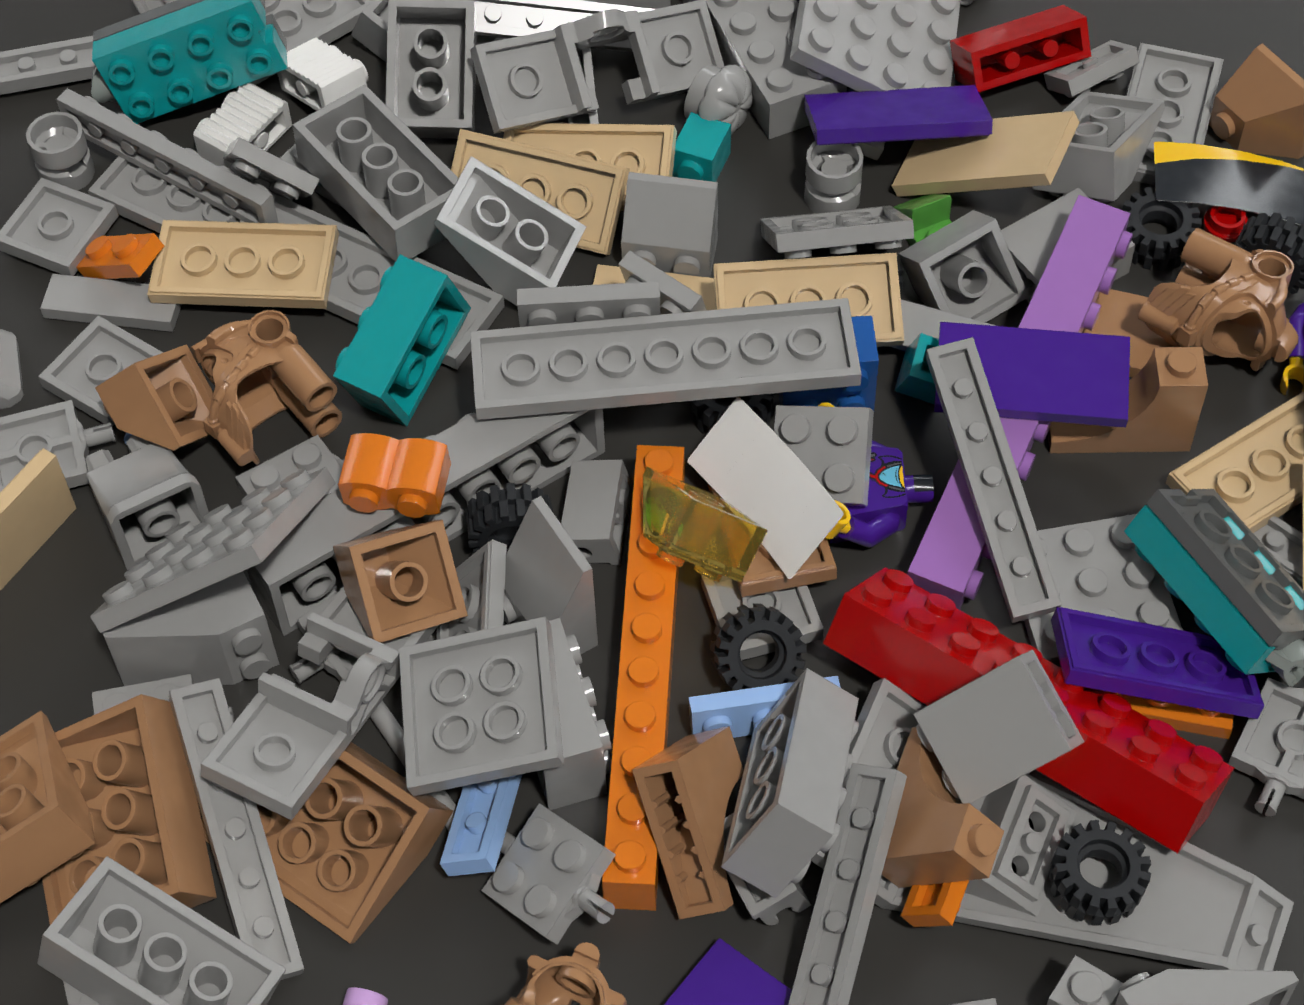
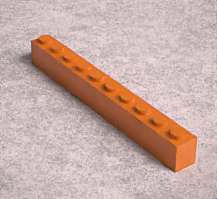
M637 445L605 847L615 853L616 856L602 876L603 898L613 903L615 909L656 911L660 856L632 770L667 748L680 547L647 534L646 481L684 496L685 453L684 447Z

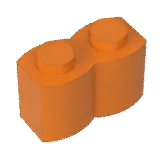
M372 433L351 435L338 483L343 503L364 513L392 508L411 518L439 514L451 467L448 447L441 442L421 438L398 440L389 436Z

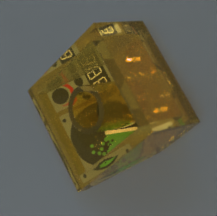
M647 467L643 474V536L659 547L656 555L678 567H683L685 561L695 564L694 570L716 582H720L722 576L742 582L768 530L721 497Z

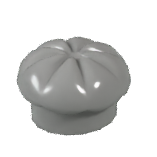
M706 65L699 71L689 87L684 104L685 118L688 119L692 112L699 114L702 119L708 121L719 120L731 124L732 135L742 126L747 118L746 111L752 105V82L748 73L738 65H726L723 68Z

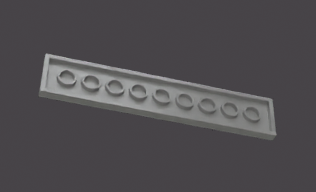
M120 156L114 160L88 190L89 195L115 204L119 215L158 233L161 231L163 220L244 222ZM270 192L274 198L278 223L337 225L339 238L326 310L358 324L362 312L373 304L378 295L384 272L393 266L395 261L371 236ZM415 256L411 259L448 275L471 307L442 361L443 364L458 370L471 352L470 331L488 330L505 307L504 296Z

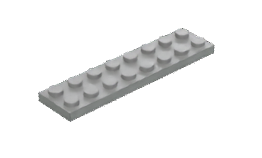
M848 298L470 331L477 420L861 385L862 374Z

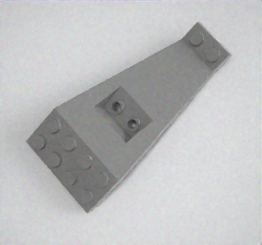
M885 678L874 682L857 719V722H859L857 733L850 743L849 753L853 755L852 763L897 770L911 728L917 727L918 724L914 713L922 710L925 706ZM851 766L844 776L843 788H846ZM1036 769L971 803L973 807L1003 829L1004 834L990 877L969 880L954 922L1210 970L1273 971L1294 902L1256 875L1188 842L1177 854ZM955 797L957 804H963L960 798ZM1029 818L1033 822L1034 829L1029 825ZM1090 820H1099V827L1102 830L1105 829L1108 821L1117 823L1114 832L1119 835L1123 833L1125 828L1133 832L1130 843L1133 845L1141 840L1146 847L1142 857L1150 856L1151 866L1148 870L1151 873L1150 882L1139 905H1136L1130 916L1126 918L1122 914L1119 922L1111 925L1107 917H1104L1101 926L1091 925L1092 915L1085 914L1082 922L1073 918L1077 909L1071 906L1065 912L1059 906L1062 895L1053 897L1050 890L1054 881H1049V870L1061 838L1066 832L1070 835L1072 828L1080 823L1086 830ZM829 850L825 853L819 851L811 861L824 869ZM1089 857L1080 863L1082 877L1096 887L1111 888L1119 882L1118 870L1105 859ZM1012 862L1017 868V874L1012 869ZM881 876L874 904L880 908L902 912L911 887L898 888L884 876Z

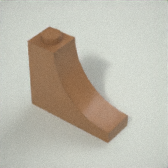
M1154 348L1146 365L1129 380V408L1126 428L1051 422L1047 433L1049 453L1190 451L1208 389L1203 348Z
M730 726L685 736L632 770L679 919L725 911L734 904L726 870L721 867L724 857V821L729 797L735 784L743 776L744 770Z
M916 727L911 728L897 770L907 775L882 876L898 888L989 878L1004 830L970 803H956L955 797L945 786L942 778V770L944 769L934 751L930 752L923 745Z

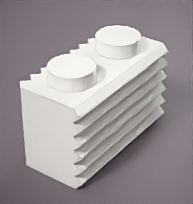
M317 37L288 51V69L277 72L282 90L317 111L364 84L367 86L366 82L369 80L368 72L360 60H352L350 56L347 57L345 53L342 54L336 46H328L326 42L323 43L322 39L319 40Z
M252 83L244 84L243 87L239 86L238 91H232L226 96L221 108H217L216 113H212L210 118L202 119L197 125L193 137L198 154L217 166L223 165L230 168L232 163L224 160L223 157L230 143L238 137L267 151L292 126L288 102Z

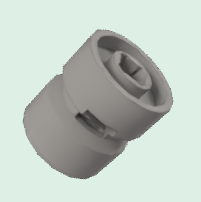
M56 111L36 118L29 125L26 139L32 158L35 160V167L39 178H45L77 191L86 187L93 179L95 168L82 124L77 117L67 112Z
M815 141L808 148L804 199L807 207L813 213L849 210L858 207L863 168V153L859 145L856 143L817 145Z

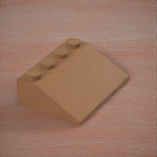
M140 694L54 732L88 806L95 844L88 847L80 856L66 861L42 877L50 925L106 856L189 908L217 898L198 800L170 702Z
M42 711L37 712L0 736V903L25 887L34 885L44 875L66 861L80 856L88 847L95 844L88 806L49 719Z
M350 742L292 820L257 804L283 896L350 944L358 940L426 858L453 813L452 809L428 793L413 796L407 789L406 778L352 742ZM202 817L201 820H202V825H203L205 840H206V842H208V843L210 844L209 839H208V835H207V831H206V828H205V824H204V821H203V817Z

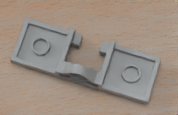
M706 0L638 12L637 9L629 11L608 9L574 22L560 24L553 30L475 45L470 49V53L494 134L596 111L599 105L594 88H587L577 50L630 40L640 77L627 80L621 84L627 105L688 92L694 78L706 65H714L719 68L724 67Z
M343 586L321 614L312 612L308 616L307 632L298 642V656L317 665L323 662L334 647L358 658L347 680H341L332 703L295 687V683L281 676L263 672L258 679V693L201 763V777L292 820L399 679V648L426 642L438 625L380 643L368 637L345 594Z

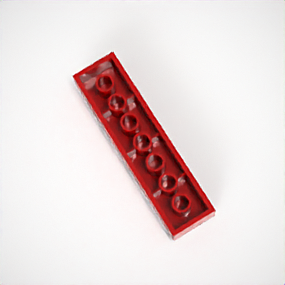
M885 567L846 592L823 642L824 645L878 677L887 679L905 693L927 706L1015 657L1033 650L1085 741L1036 770L1177 854L1209 818L1234 770V767L1224 762L1221 755L1215 750L1202 745H1194L1177 735L1176 730L1168 723L1157 719H1149L1133 710L1130 703L1124 698L1111 693L1105 694L1098 689L1066 684L1062 668L1043 658L1042 653L1029 644L1017 643L999 633V629L990 621L971 617L957 609L956 604L948 597L936 593L931 594L914 584L913 579L909 575L899 570Z

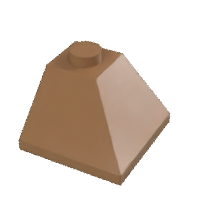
M1262 43L1252 51L1216 95L1209 126L1219 138L1224 139L1235 150L1300 159L1304 156V79Z
M187 344L136 362L95 387L103 401L104 409L111 416L119 430L173 451L210 436L205 430L203 420L210 413L213 391Z
M443 520L383 531L333 546L345 594L369 638L382 643L468 616Z

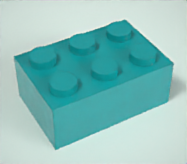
M400 254L395 264L384 272L380 282V291L373 304L362 312L358 321V331L349 347H345L339 354L333 377L361 406L407 427L471 310L470 305L448 275Z

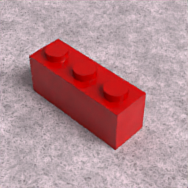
M1065 5L950 40L955 80L964 86L975 85L978 92L1091 57L1087 16Z

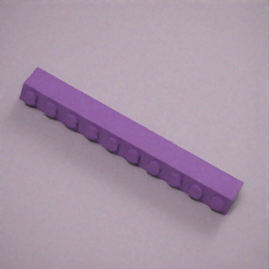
M1078 195L1018 328L1082 333L1084 329L1093 330L1102 305L1095 302L1100 292L1108 295L1118 270L1111 267L1115 257L1124 259L1133 237V233L1126 231L1131 213ZM1000 417L1021 480L1026 481L1036 458V454L1030 453L1035 440L1043 443L1051 421ZM958 459L907 575L913 579L914 584L931 594L936 593L948 597L956 604V608L960 610L965 597L972 600L975 599L984 573L978 571L983 557L990 560L991 557Z

